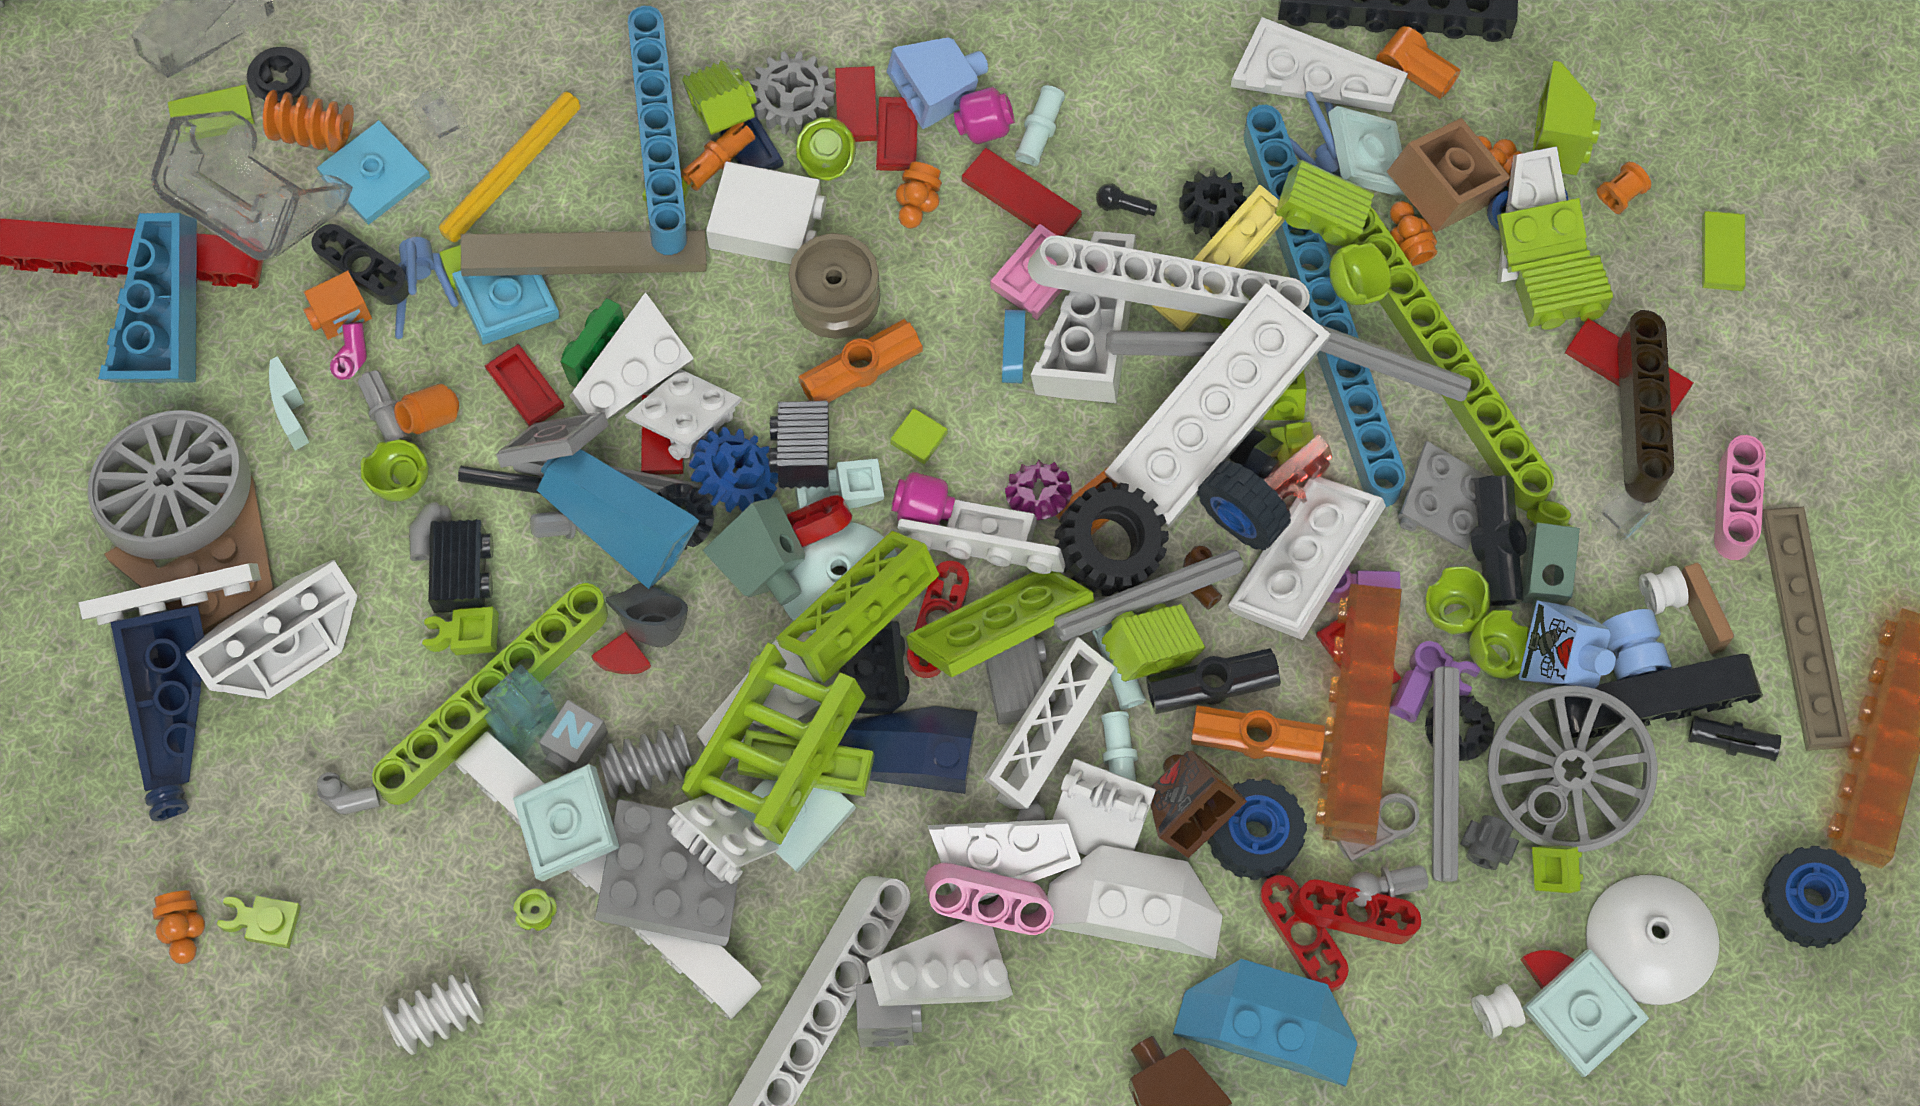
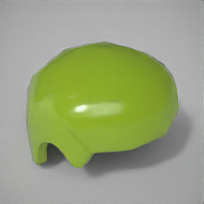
M821 117L807 123L797 136L796 157L806 170L808 176L814 179L831 181L843 176L853 164L856 155V142L851 131L840 120ZM823 163H826L830 167L823 168L822 166Z
M1354 243L1338 249L1331 258L1329 264L1330 283L1339 298L1351 305L1357 306L1373 303L1386 297L1391 286V271L1385 256L1375 244L1365 243L1356 245Z
M402 439L386 443L379 442L374 452L369 457H363L360 462L361 479L373 494L390 502H401L413 497L424 486L428 478L429 466L426 456L416 444ZM393 474L401 484H396L394 482Z
M1468 566L1445 568L1440 579L1434 585L1428 586L1425 609L1428 618L1436 628L1453 635L1473 631L1479 621L1489 614V584L1480 572ZM1459 604L1464 606L1447 615L1444 613L1449 605Z
M1492 610L1475 625L1468 642L1470 656L1474 663L1488 675L1499 679H1509L1520 674L1529 634L1528 627L1514 622L1512 619L1513 612L1509 610ZM1490 645L1502 646L1508 653V661L1505 662Z

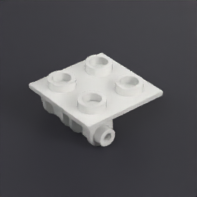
M679 369L625 416L627 419L670 439L669 453L675 459L680 460L681 458H689L701 439L704 440L708 432L713 431L717 433V430L725 422H730L733 419L735 407L742 401V398Z
M1074 759L1069 774H1066L1061 786L1062 794L1053 820H1066L1076 849L1081 854L1088 855L1101 845L1134 851L1156 789Z
M711 794L675 806L672 810L676 814L668 822V826L672 829L671 835L687 849L690 848L689 852L692 855H696L707 845L700 855L699 861L705 864L710 860L706 867L721 882L727 880L730 884H733L743 873L739 867L772 854L779 849L773 841L766 839L758 827L738 810V806Z

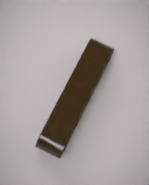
M1640 310L1632 315L1618 341L1624 486L1629 496L1638 502L1651 503L1658 499L1674 473V449L1666 324L1657 313L1649 310Z

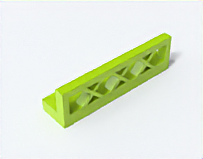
M894 531L888 533L776 637L779 646L801 656L812 678L824 684L939 576L926 544ZM899 548L902 550L897 556L884 559L893 549ZM875 575L868 583L855 586L862 578ZM846 602L839 610L826 613L833 605ZM816 629L804 642L797 640L804 632Z

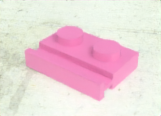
M1041 224L1034 229L990 281V288L1021 310L1025 309L1030 312L1036 320L1039 319L1063 290L1037 284L1028 273L1029 259L1042 242L1050 236H1057ZM1045 256L1051 264L1058 266L1054 259Z

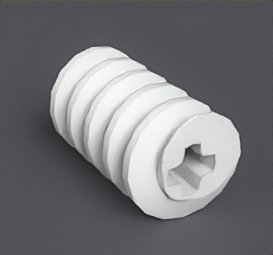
M465 969V983L461 984L453 975H449L447 991H444L436 982L432 983V998L430 999L419 990L414 991L415 1005L412 1007L402 997L399 998V1013L394 1014L386 1005L381 1007L385 1021L399 1049L402 1046L409 1054H416L418 1038L427 1047L433 1046V1031H436L445 1040L450 1038V1023H453L463 1032L467 1030L468 1015L477 1024L483 1023V1008Z

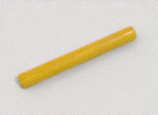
M563 92L439 225L440 233L447 240L453 243L457 242L461 238V234H465L580 110V101L571 93Z

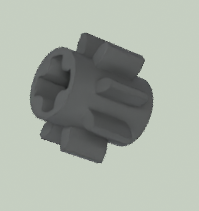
M1484 815L1480 823L1473 820L1470 821L1460 844L1469 848L1466 855L1469 861L1482 868L1496 870L1500 862L1506 865L1509 864L1519 840L1510 837L1513 827L1509 823L1494 816Z

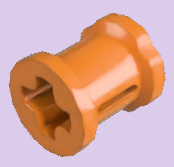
M1629 161L1621 166L1620 173L1610 182H1603L1597 188V195L1613 212L1621 214L1628 207V202L1635 196L1650 190L1651 180L1641 166Z

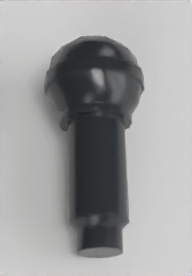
M1113 183L1102 185L1096 193L1097 204L1105 211L1123 209L1144 216H1154L1157 205L1152 204L1151 201L1125 194L1124 191Z

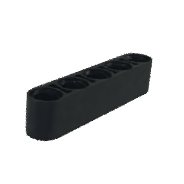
M1736 654L1599 684L1595 688L1616 697L1626 704L1645 726L1651 725L1650 721L1666 718V721L1690 717L1693 711L1706 709L1708 713L1731 708L1734 702L1747 700L1749 704L1763 697L1749 654ZM1565 697L1570 734L1572 738L1578 736L1590 700L1581 697ZM1550 699L1548 704L1560 738L1554 701ZM1601 704L1588 739L1605 735L1621 722L1622 718L1613 710Z

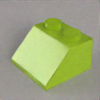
M1553 60L1539 100L1532 151L1557 147L1561 172L1577 176L1581 164H1588L1590 161L1593 144L1597 143L1601 120L1594 119L1597 103L1564 64L1559 61Z

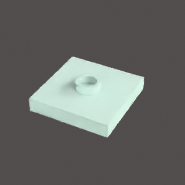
M1336 106L1328 112L1341 178L1362 188L1395 196L1405 195L1387 173V170L1402 152L1396 121Z
M588 764L513 798L535 878L545 881L620 848L595 766Z
M764 779L752 794L761 798L768 796L777 781ZM813 788L782 844L775 843L779 847L776 853L798 872L856 809L855 805L840 792ZM738 807V810L751 822L754 821L756 814Z
M1591 949L1585 950L1522 1007L1581 1077H1586L1649 1019Z

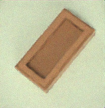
M1697 562L1685 566L1681 573L1688 589L1689 599L1687 605L1710 654L1713 655L1725 651L1734 638L1730 625L1701 565Z

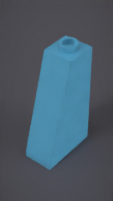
M581 449L570 456L548 459L541 468L544 476L537 491L648 589L675 566L699 523V520L692 514Z

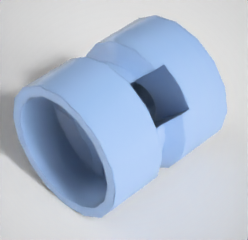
M1638 609L1628 611L1602 623L1610 630L1611 635L1607 649L1616 655L1613 670L1617 680L1672 669L1665 645L1656 641L1661 632L1652 610Z

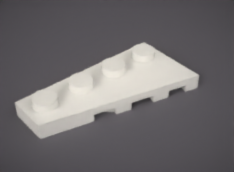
M1261 17L1232 77L1231 87L1306 99V92L1310 91L1313 93L1316 101L1392 112L1406 82L1408 73Z

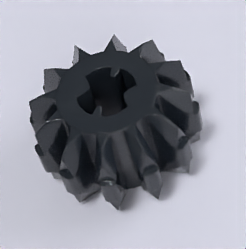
M1215 168L1210 171L1209 177L1198 171L1194 175L1193 182L1186 181L1182 190L1183 195L1179 198L1180 211H1183L1182 220L1184 225L1195 223L1194 232L1196 235L1202 232L1204 227L1209 228L1208 234L1211 239L1217 233V228L1221 229L1247 200V196L1243 195L1244 187L1242 182L1232 183L1233 176L1231 172L1223 177H1218ZM1213 200L1217 201V204L1214 205L1210 204L1209 202Z

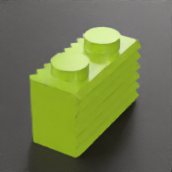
M720 60L719 64L713 63L711 68L706 66L704 71L698 69L697 73L691 72L690 76H683L682 81L690 103L703 125L710 132V135L755 117L751 105L757 103V99L750 82L744 80L739 68L731 70L725 61Z
M1300 160L1288 173L1275 214L1282 216L1287 224L1294 228L1312 230L1313 233H1319L1322 239L1331 245L1346 246L1350 245L1363 232L1374 193L1304 160Z
M1600 255L1520 270L1515 283L1528 327L1541 325L1542 329L1545 330L1557 328L1564 324L1565 320L1578 317L1584 322L1588 318L1592 321L1596 320L1607 312L1613 299V292L1608 283L1606 270L1603 269Z
M1161 603L1138 616L1133 611L1125 612L1112 620V628L1102 637V644L1106 645V651L1110 652L1109 658L1113 659V666L1117 667V673L1121 674V680L1125 682L1189 665L1206 648L1182 604L1169 608L1165 603Z

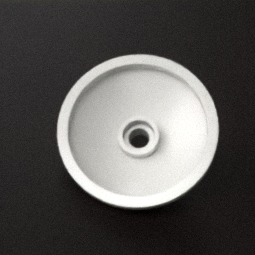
M1639 875L1618 881L1605 890L1597 899L1590 911L1586 925L1587 950L1591 949L1632 999L1639 1003L1666 1005L1690 997L1708 981L1718 960L1719 935L1709 909L1692 890L1666 877ZM1653 926H1659L1665 931L1666 936L1664 939L1656 938L1653 935Z

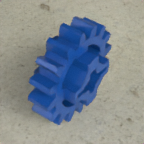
M723 427L718 435L713 431L708 432L705 439H701L692 452L694 455L689 462V466L695 469L690 478L691 481L703 484L698 491L700 495L710 493L713 496L711 505L716 506L721 501L725 503L727 512L731 513L735 506H739L743 512L751 503L770 499L775 493L778 473H770L767 454L770 447L759 448L756 445L758 442L756 435L748 440L744 438L743 429H738L735 435H731L727 427ZM734 467L738 468L736 473H733Z

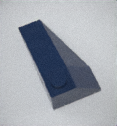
M198 605L110 622L109 627L144 790L146 792L162 786L188 783L202 678L185 653L204 637Z
M931 706L854 719L838 745L874 752L875 757L869 781L965 794L978 712Z

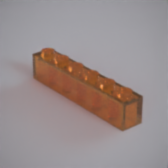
M1350 584L1349 598H1340L1337 623L1346 624L1344 638L1336 637L1333 662L1341 663L1340 677L1331 676L1329 702L1337 703L1336 718L1327 717L1324 740L1325 743H1333L1331 758H1322L1320 783L1328 784L1327 799L1318 798L1315 824L1324 825L1322 840L1337 842L1342 840L1365 845H1375L1402 589Z
M1901 608L1892 620L1886 619L1880 630L1878 643L1884 645L1882 657L1874 659L1868 675V681L1874 683L1872 695L1864 697L1858 713V720L1864 721L1861 735L1855 734L1848 751V758L1854 760L1851 774H1844L1838 789L1837 797L1844 799L1841 813L1835 812L1833 814L1827 831V837L1834 839L1831 849L1837 851V854L1880 869L1894 857L1920 754V613Z

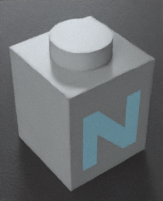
M567 700L539 742L544 755H546L544 761L553 769L563 774H566L569 769L575 771L588 764L608 734L604 720Z

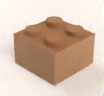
M1462 118L1408 143L1387 170L1390 177L1435 232L1488 206L1490 201L1500 193L1510 180L1509 174Z

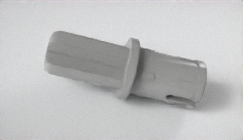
M374 370L362 374V377L358 379V384L370 408L368 415L371 420L376 421L385 442L398 439L411 442V435L402 431L396 421L394 408L398 401L392 399L381 373Z

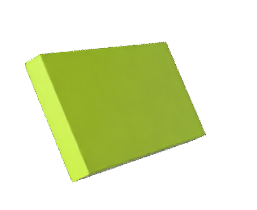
M1054 571L1048 574L1032 572L908 634L906 639L910 650L952 678L1054 626V619L1057 616L1094 603L1095 600L1091 590L1062 573Z

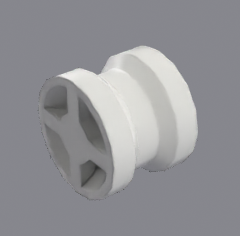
M1669 566L1664 568L1660 574L1655 575L1649 572L1639 577V589L1645 597L1644 601L1647 608L1652 610L1654 615L1663 613L1665 607L1668 606L1680 608L1688 604L1689 595L1686 581L1678 567Z
M1504 983L1497 986L1494 993L1489 996L1480 994L1472 998L1473 1010L1479 1022H1482L1486 1035L1491 1039L1500 1036L1504 1028L1509 1026L1517 1028L1525 1024V1016L1521 1004L1508 984Z

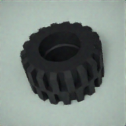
M1112 482L1102 483L1097 489L1092 487L1086 490L1062 514L1058 521L1061 525L1055 530L1054 539L1059 540L1055 547L1061 549L1065 561L1064 572L1070 569L1074 574L1071 578L1077 583L1084 582L1087 584L1086 588L1093 593L1101 590L1102 596H1111L1116 591L1120 593L1138 586L1153 574L1160 566L1158 562L1165 557L1167 549L1163 547V544L1169 540L1168 531H1161V526L1166 523L1164 514L1157 516L1154 511L1159 505L1154 499L1147 503L1143 499L1146 493L1143 490L1137 488L1133 493L1129 492V484L1121 482L1115 488H1113ZM1094 520H1112L1124 528L1129 536L1131 545L1128 559L1113 560L1097 550L1091 537V527Z

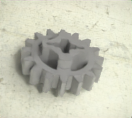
M784 51L781 52V60L778 62L770 56L766 58L767 69L758 66L755 68L756 79H751L749 82L755 93L757 103L751 106L755 108V115L758 120L766 118L768 129L771 130L779 124L781 125L782 134L786 135L790 127H795L797 133L800 134L803 125L816 120L818 116L829 117L828 107L834 106L835 103L833 93L835 91L834 80L829 78L826 65L818 68L817 57L812 56L808 61H804L802 52L798 51L794 59H789ZM772 104H777V106H778L780 109L774 107Z

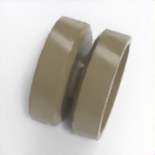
M831 233L814 237L803 244L793 256L788 273L791 299L795 316L804 328L820 337L839 339L853 336L868 327L878 312L880 288L876 258L866 244L849 235Z

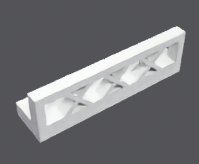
M1074 637L1069 641L983 778L1000 791L996 800L1010 809L1029 808L1115 669L1110 662L1079 637ZM1079 653L1085 659L1082 660L1072 676L1071 662L1076 654ZM1063 677V683L1058 684ZM1064 688L1050 711L1049 697L1054 690ZM1041 712V718L1036 719L1039 713ZM1042 724L1028 746L1026 734L1032 725ZM1019 748V754L1014 755L1016 750ZM1020 759L1006 782L1000 777L1009 761Z

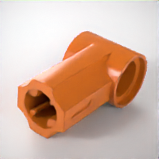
M1406 26L1400 27L1376 56V61L1408 73L1407 78L1438 99L1447 94L1458 79L1461 69L1430 50L1426 40L1419 32Z

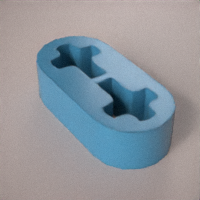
M1005 309L1002 383L1022 384L1026 310Z

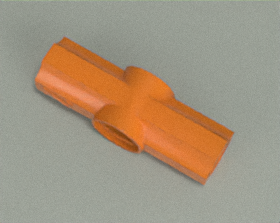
M903 319L868 339L857 338L851 340L844 346L842 353L798 376V380L809 401H828L829 403L857 387L871 385L882 373L923 352V347L911 323ZM857 360H866L870 363L863 368H856L851 365Z
M1197 705L1191 744L1242 752L1245 756L1252 759H1262L1267 756L1319 765L1324 745L1325 726L1275 718L1271 713L1264 710L1242 713ZM1259 728L1266 732L1269 738L1266 741L1257 742L1248 736L1247 731Z

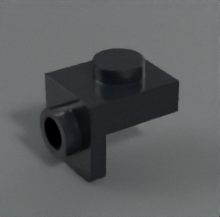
M1255 426L1229 458L1244 468L1250 469L1258 477L1268 482L1280 463L1276 457L1284 443Z

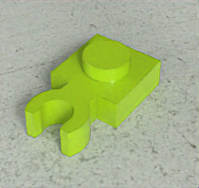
M494 607L453 610L452 621L445 622L437 616L424 619L425 626L428 629H439V634L433 639H423L422 644L426 649L433 652L443 651L450 645V650L455 655L496 652L499 612Z
M256 896L253 908L247 907L236 897L224 898L223 904L230 908H237L238 913L232 921L218 920L216 925L226 932H236L244 927L247 928L244 937L247 941L290 949L301 909L299 903Z

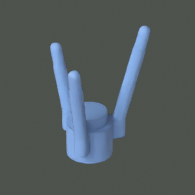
M1308 91L1305 95L1326 143L1316 149L1315 154L1317 158L1314 161L1289 137L1294 153L1300 160L1341 176L1332 133L1313 93ZM1324 102L1329 119L1328 112L1334 109L1332 103Z
M412 237L402 241L399 245L401 262L398 266L407 275L409 294H416L417 280L427 278L431 274V270H435L451 306L457 307L459 303L442 266L441 256L439 253H432L430 241L422 237ZM407 298L397 304L395 337L397 339L403 337Z

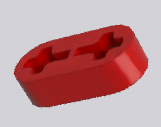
M832 495L791 512L786 516L801 546L805 547L844 529L851 522L853 515L842 496Z

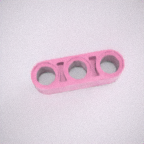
M1740 435L1734 438L1728 445L1719 463L1714 543L1718 553L1730 560H1740L1746 557L1761 534L1766 453L1761 441L1750 435ZM1734 456L1744 457L1750 465L1740 464ZM1731 493L1742 495L1747 503L1736 501ZM1729 531L1741 534L1745 542L1734 540L1730 536Z
M951 863L934 865L925 876L924 886L931 907L941 915L1027 935L1044 933L1053 922L1054 913L1047 895L1035 883ZM945 883L957 885L951 894L939 895L936 893L937 889ZM987 893L999 895L992 904L982 905L978 903L980 898ZM1029 903L1041 904L1039 909L1033 914L1021 913L1023 907Z

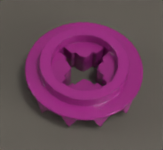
M1038 459L1036 464L1030 466L1021 464L1020 470L1016 474H1009V483L1005 488L1008 505L1012 510L1035 514L1036 520H1044L1059 514L1065 509L1071 499L1072 485L1067 471L1059 469L1055 462L1050 465L1043 464ZM1037 479H1041L1044 485L1041 494H1039V500H1036L1032 490Z

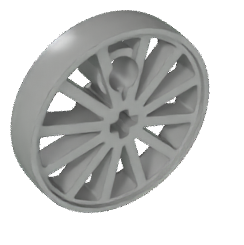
M175 410L161 412L132 423L113 437L103 448L89 476L88 500L99 527L106 537L122 551L146 559L180 557L210 544L221 536L237 519L246 503L250 490V465L245 452L235 437L214 418L194 411ZM193 433H200L201 435L187 449L190 436ZM173 434L166 458L160 438ZM149 443L155 465H152L134 452ZM218 444H225L228 447L220 450ZM123 463H127L141 473L117 472V470ZM111 489L125 490L107 498V493ZM204 492L224 493L217 505L200 496ZM194 507L206 515L203 519L189 527L185 512ZM128 510L115 525L110 522L114 515ZM173 515L178 532L162 536L166 519ZM149 517L144 535H132Z
M1559 686L1529 696L1506 715L1492 739L1488 754L1487 772L1490 790L1499 811L1518 833L1540 846L1578 847V852H1587L1603 848L1618 841L1640 822L1648 810L1655 793L1658 766L1654 744L1649 732L1640 718L1626 704L1616 697L1594 688ZM1565 697H1581L1590 700L1574 745L1568 724ZM1553 699L1562 748L1529 711L1531 707L1543 701ZM1601 704L1617 713L1622 718V721L1586 749ZM1519 717L1532 729L1553 754V757L1505 739L1508 731ZM1629 728L1632 730L1640 746V753L1593 760L1605 747ZM1504 748L1547 764L1549 767L1499 775L1500 751ZM1578 758L1581 761L1578 768L1583 772L1581 777L1571 776L1566 780L1563 777L1566 769L1561 766L1563 761L1573 762ZM1643 762L1642 786L1640 789L1598 774L1595 770ZM1551 777L1545 784L1534 787L1528 793L1527 798L1514 809L1509 807L1503 795L1501 785ZM1591 781L1636 797L1635 804L1624 819L1621 820L1591 784ZM1582 790L1613 826L1610 830L1592 838H1589ZM1543 792H1552L1558 800L1556 812L1548 817L1540 816L1534 807L1536 797ZM1570 792L1578 840L1552 838L1556 824L1567 813V797ZM1528 812L1533 820L1545 824L1542 832L1538 833L1525 825L1520 820V817Z

